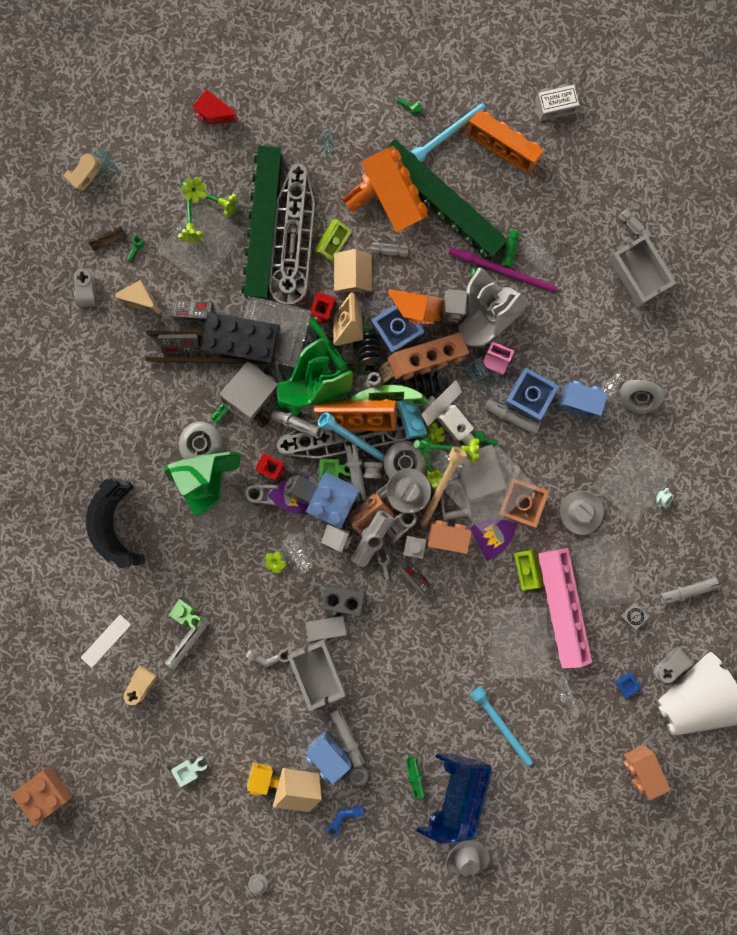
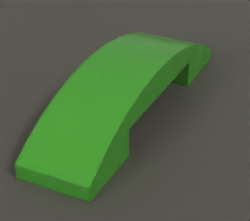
M399 385L376 386L351 397L352 401L404 399L411 406L429 405V401L422 394L411 388Z

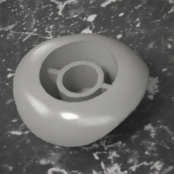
M629 380L622 385L620 398L623 406L628 411L635 414H646L662 404L665 398V390L653 382Z
M194 422L188 425L180 435L179 451L184 460L217 454L222 451L223 442L220 433L213 425L207 422Z
M399 441L393 444L385 454L383 465L385 473L389 478L402 469H415L423 474L427 470V465L421 452L414 447V442Z
M407 468L399 470L391 476L387 483L386 495L389 503L396 510L404 513H414L427 505L431 496V487L423 473Z
M573 492L566 496L561 503V520L571 532L579 535L589 534L595 531L602 522L604 516L603 504L591 492Z
M474 840L462 841L449 852L446 859V869L449 873L462 874L464 876L475 875L479 870H483L489 865L490 855L481 843Z

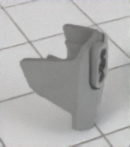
M480 267L468 284V317L459 326V332L462 333L465 344L472 347L485 346L505 330L527 306L525 297L520 292H516L510 287H499L490 275Z

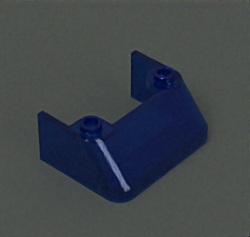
M436 754L435 758L444 761L445 771L451 774L442 811H436L430 816L429 827H419L416 832L440 844L472 840L477 832L492 767L485 762L456 754Z

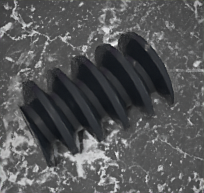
M376 333L363 334V340L357 341L358 371L363 375L368 376L372 372L379 373V368L382 366L380 336Z
M437 370L434 371L433 376L430 372L426 373L425 377L419 373L418 378L414 374V377L402 380L404 387L411 388L420 394L421 391H424L426 396H428L429 390L432 391L433 395L436 394L437 389H439L441 394L443 393L441 375H439Z

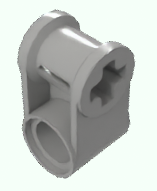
M85 269L77 270L74 274L76 306H97L98 300L94 276ZM84 276H87L88 279H85V283H83L81 279H84Z
M278 485L248 486L244 490L243 495L245 500L250 503L276 505L267 495L273 488H278ZM252 488L258 492V496L254 500L249 497V491Z
M404 512L393 518L391 525L386 531L392 543L414 526L417 520L415 513H411L414 520L410 524L403 522L402 517L406 514Z
M676 647L656 665L653 671L654 676L658 680L671 683L691 666L692 661L679 647Z

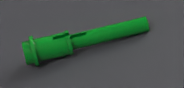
M315 318L310 319L308 323L317 334V337L325 341L328 352L327 356L336 367L335 371L340 370L343 373L348 370L349 363L345 362L337 348L334 349Z

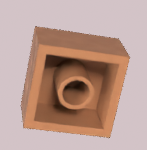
M436 520L435 524H430L426 546L467 554L471 531L467 530L468 526L454 524V527H449L448 522Z
M645 745L623 754L626 760L623 761L627 772H630L634 778L631 782L641 796L644 795L648 800H651L671 791L655 754Z
M50 765L11 794L33 826L37 825L72 797Z

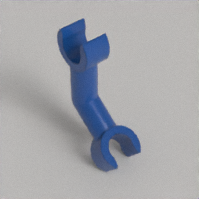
M363 806L339 810L333 823L327 827L326 834L329 832V829L333 828L336 830L334 836L336 838L343 819L352 816L362 817L364 814Z

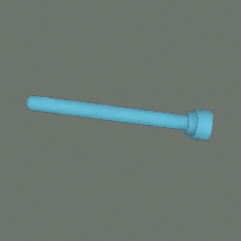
M481 103L424 147H416L410 153L420 162H423L428 152L466 125L479 110L484 111L486 105Z
M325 412L319 417L318 426L324 430L335 431L382 462L384 461L385 454L337 424L334 416Z
M482 686L476 688L470 693L472 700L482 705L527 766H531L533 764L532 759L488 702L487 692Z

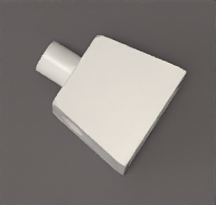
M449 405L436 418L454 440H462L468 446L470 439H475L470 433L474 428L455 405ZM458 425L461 426L459 431H457Z

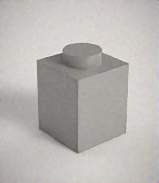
M406 536L403 555L423 559L426 539Z

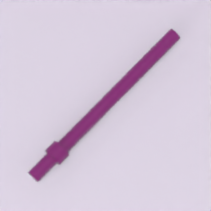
M450 247L448 254L462 259L465 263L469 264L471 262L551 293H555L557 289L555 285L472 255V252L466 250L463 252Z

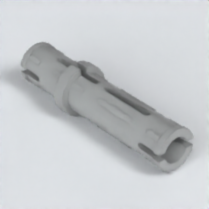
M490 398L484 406V410L498 416V419H504L533 435L537 433L540 427L539 423L512 411L506 405L503 406L496 403Z
M276 409L271 414L273 421L283 424L286 428H294L317 439L323 434V428L299 419L292 413L287 414Z
M348 443L344 445L348 458L346 462L347 467L350 469L352 485L360 488L359 493H361L363 501L367 499L360 466L362 461L358 456L357 445L351 443V451L350 444ZM359 493L355 501H360Z
M714 577L684 587L677 586L674 590L660 593L659 596L663 597L660 600L663 605L678 600L682 602L685 601V598L718 590L720 586H716L719 582Z
M202 617L203 622L197 620L195 625L199 629L191 628L181 643L174 647V652L165 662L168 667L175 670L184 656L187 657L190 648L210 624L207 619Z
M341 708L331 712L330 716L342 739L344 751L348 753L353 767L356 768L364 764L365 761L358 748L359 744L355 742Z

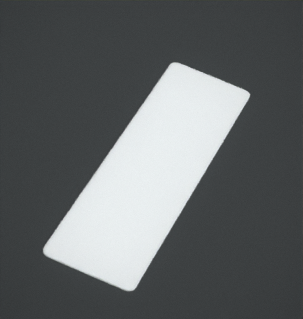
M456 380L422 413L427 426L462 393Z
M119 615L81 656V659L90 667H93L129 628L130 623Z

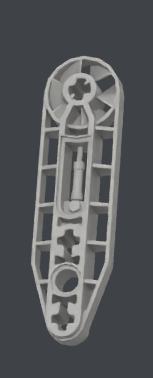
M294 164L290 168L277 198L269 289L273 299L284 306H294L300 303L306 296L308 289L315 202L308 171L302 164ZM298 172H301L300 178H299L300 183L297 182V178H296V176L298 175ZM307 183L309 184L310 192L307 191ZM296 190L302 192L298 197L292 195ZM287 195L286 208H279L282 196ZM306 197L312 198V211L305 210ZM294 204H297L298 212L296 213V215H293L292 213L295 210ZM279 213L286 214L284 227H277ZM304 216H312L310 230L303 229ZM277 231L284 233L283 246H276ZM288 234H290V259H286ZM296 234H298L297 252L295 260L292 259L295 251L294 246ZM303 234H310L309 249L301 247ZM275 250L282 251L281 264H274ZM301 253H308L307 267L300 266ZM287 265H292V266H295V268L285 267V266H287ZM300 271H306V279ZM303 278L304 282L297 285L296 281ZM287 283H291L292 288L289 287L290 290H286L284 285L287 286ZM297 291L302 294L301 297L296 294Z
M397 407V418H401ZM313 420L310 421V423H317V421ZM403 423L402 427H397L398 424L396 425L397 433L395 438H393L395 431H374L371 434L357 436L363 439V441L367 438L381 436L383 443L371 445L373 447L407 440ZM294 430L278 440L277 449L285 456L320 459L345 454L346 448L345 451L329 454L327 447L343 443L345 445L350 441L335 431H323L330 438L327 439L326 443L318 440L316 441L318 445L314 446V439L311 435L303 432L293 435L298 432V430ZM349 431V432H351V433H353V434H357V433H365L366 431ZM384 435L393 441L385 442ZM302 438H310L311 443L308 447L301 446L300 441ZM294 439H296L297 446L299 447V449H296L295 445L290 446L288 451L282 448L285 445V441L293 444L295 443ZM324 447L326 449L327 455H309L310 450ZM305 451H306V453H307V455H299V454H296V453H301V452H305Z

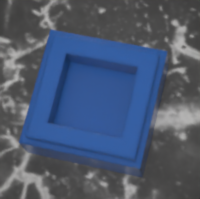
M630 671L614 682L625 699H628L642 689Z

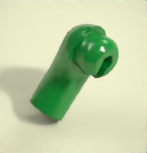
M278 399L274 402V407L278 410H289L296 417L302 414L299 407L295 408L284 405Z

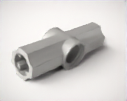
M382 510L377 511L369 527H366L361 533L362 539L351 557L352 562L361 567L367 566L374 552L383 545L382 538L393 521L391 515Z

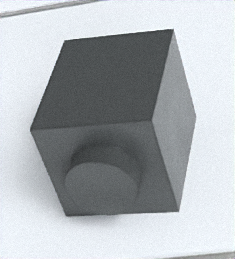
M297 475L288 479L284 493L302 504H309L318 486Z

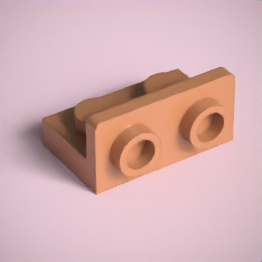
M376 493L358 508L354 509L347 517L352 527L361 535L362 531L369 527L377 511H385L393 518L395 515Z

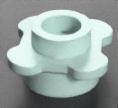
M669 488L658 493L656 497L658 507L663 506L666 508L672 502L674 495L669 492Z

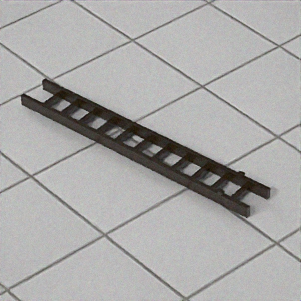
M146 331L148 336L196 334L198 337H202V339L204 332ZM279 333L277 359L282 358L281 340L283 333ZM325 334L328 339H334L333 334ZM297 338L298 346H302L301 338ZM357 341L353 345V361H345L349 363L348 366H358ZM335 345L334 349L337 348L339 351V345ZM201 350V358H188V353H182V358H171L169 353H162L163 357H146L145 360L146 362L245 364L248 361L251 364H268L267 362L240 357L239 359H227L224 354H220V358H207V351ZM291 360L293 365L297 364V361ZM329 360L328 364L334 366L332 361Z

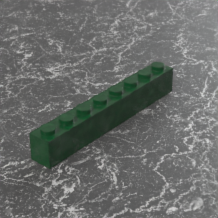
M394 139L386 148L394 146L399 151L401 162L410 173L409 178L418 189V196L422 199L428 209L432 208L441 221L446 220L453 232L456 234L460 233L465 237L464 241L469 246L474 245L478 249L480 256L491 261L504 247L508 239Z
M258 145V152L254 154V164H257L256 171L253 170L252 182H255V187L251 189L250 194L253 207L249 208L251 226L247 227L249 245L245 247V256H248L247 264L244 263L243 275H246V280L242 282L241 293L248 300L269 301L272 246L283 156L281 147Z

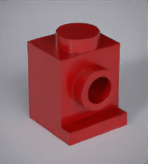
M317 292L310 316L315 318L317 323L324 324V321L329 322L336 298ZM324 307L326 312L320 313L319 309Z
M263 453L255 471L277 481L278 478L282 479L286 468H284L285 464ZM270 465H275L276 469L274 472L269 471Z

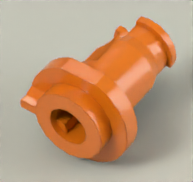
M366 174L361 176L364 181L350 191L345 198H342L352 213H355L354 211L357 208L364 206L375 196L380 201Z

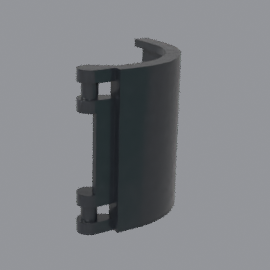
M113 478L106 479L99 485L100 490L93 496L88 506L86 530L89 540L95 550L107 562H114L119 568L142 565L145 563V556L129 552L118 540L113 525L116 507L134 486L129 481Z

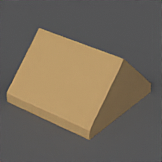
M357 249L334 253V291L372 292V254Z
M141 280L115 295V298L123 305L157 315L161 313L149 289Z
M352 292L333 316L334 345L337 346L363 340L362 310L355 294Z
M283 768L273 807L310 812L322 800L319 774Z

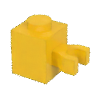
M253 763L247 783V790L255 796L267 795L269 786L278 788L280 777L272 776V767Z

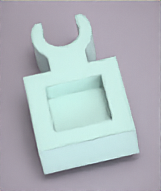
M204 756L198 757L193 764L188 759L172 768L171 771L180 787L198 778L196 771H203L207 768L208 764L205 766L199 765V761Z

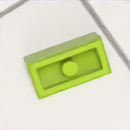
M333 219L314 252L334 262V253L340 252L352 230L340 220Z
M537 549L514 553L522 591L544 587Z

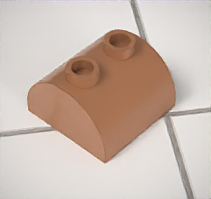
M512 478L499 515L536 528L549 491Z

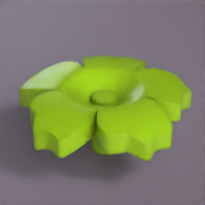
M281 552L267 553L265 556L267 560L265 562L266 568L268 570L272 569V572L276 574L281 573L285 566H287L286 561L281 560L283 558Z

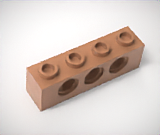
M459 332L395 352L388 357L395 379L403 378V380L414 377L415 373L419 372L420 375L430 372V368L436 367L438 370L448 366L447 363L453 362V364L464 361L463 357L468 355L469 351L462 333ZM427 354L431 356L432 361L427 358ZM410 359L414 361L415 366L410 363Z

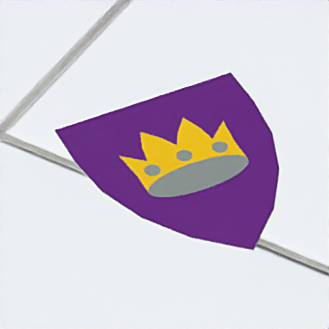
M302 476L305 479L309 480V476ZM288 479L280 482L278 488H273L267 495L277 506L285 511L296 514H309L306 512L309 504H302L284 493Z
M490 519L469 528L486 561L495 558L508 547L515 534L517 524L508 520Z

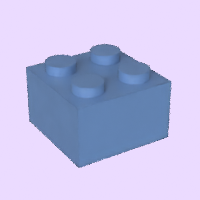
M396 305L371 320V325L380 336L390 355L424 336V330L421 325L409 322L410 318L403 317Z
M525 367L504 404L538 422L542 419L559 386Z
M573 380V383L569 382L563 387L557 409L595 419L602 415L608 393L603 392V389L600 387L592 386L589 388L584 386L583 382Z
M325 472L306 512L341 529L360 488Z
M327 731L323 732L308 746L306 753L308 757L306 759L313 767L317 766L321 771L320 775L326 782L330 781L333 785L351 768V759Z

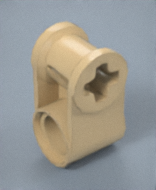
M139 666L124 693L125 702L129 705L141 702L156 680L157 675ZM136 691V696L138 698L133 699V695L131 693Z

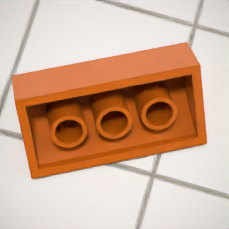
M479 110L469 121L466 133L468 137L528 175L543 154L544 150L541 149L539 144L528 141L522 133L514 132L506 123L495 120L489 112Z
M394 146L361 161L396 233L428 217L427 208L418 196V189L412 184L409 178L410 173L403 166L401 155Z
M389 289L388 294L403 317L410 318L409 322L434 324L435 321L441 320L444 298Z
M346 399L317 404L314 408L317 425L319 417L327 412L334 416L337 424L348 431H396V401L389 399L382 401H372L369 399L352 401Z

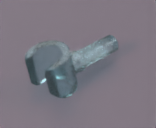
M329 126V132L326 135L322 134V127L319 130L323 137L325 154H330L329 137L332 131Z

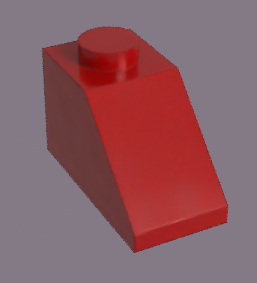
M207 89L192 106L195 113L194 116L202 123L205 121L209 125L236 122L238 120L236 112Z

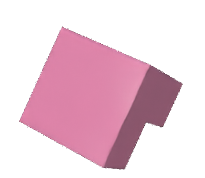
M492 342L482 363L487 370L503 376L514 350Z

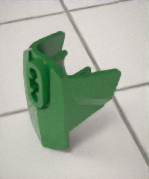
M320 338L304 348L299 355L291 378L278 383V401L284 405L298 408L343 398L351 391L353 373L351 370L341 374L340 370L336 373L330 371L325 341Z
M224 452L193 457L168 464L164 468V473L169 481L175 482L181 495L185 497L193 515L198 517L219 501L222 474L236 470L239 467L241 454L238 452Z

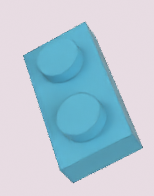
M405 400L399 401L397 407L407 439L425 437L427 431L419 406H411Z

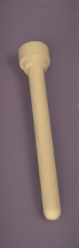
M453 447L449 454L450 463L420 521L422 528L428 525L456 466L462 463L467 455L460 448Z

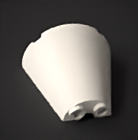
M711 652L706 654L658 700L660 704L658 709L664 718H668L670 723L667 726L672 735L677 736L737 725V684L729 671L719 666L722 662Z

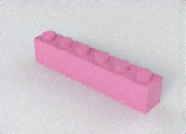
M564 548L539 553V564L543 574V583L546 589L547 602L550 608L551 621L554 627L555 640L562 668L586 666L592 663L569 550Z

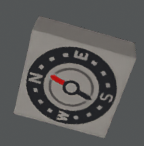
M633 603L621 615L634 630H637L649 618L636 603Z

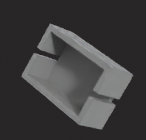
M647 234L613 253L608 259L637 307L676 284V281Z
M325 639L310 644L308 650H306V647H303L288 654V659L309 711L326 705L327 700L325 697H328V701L331 703L346 696V690Z

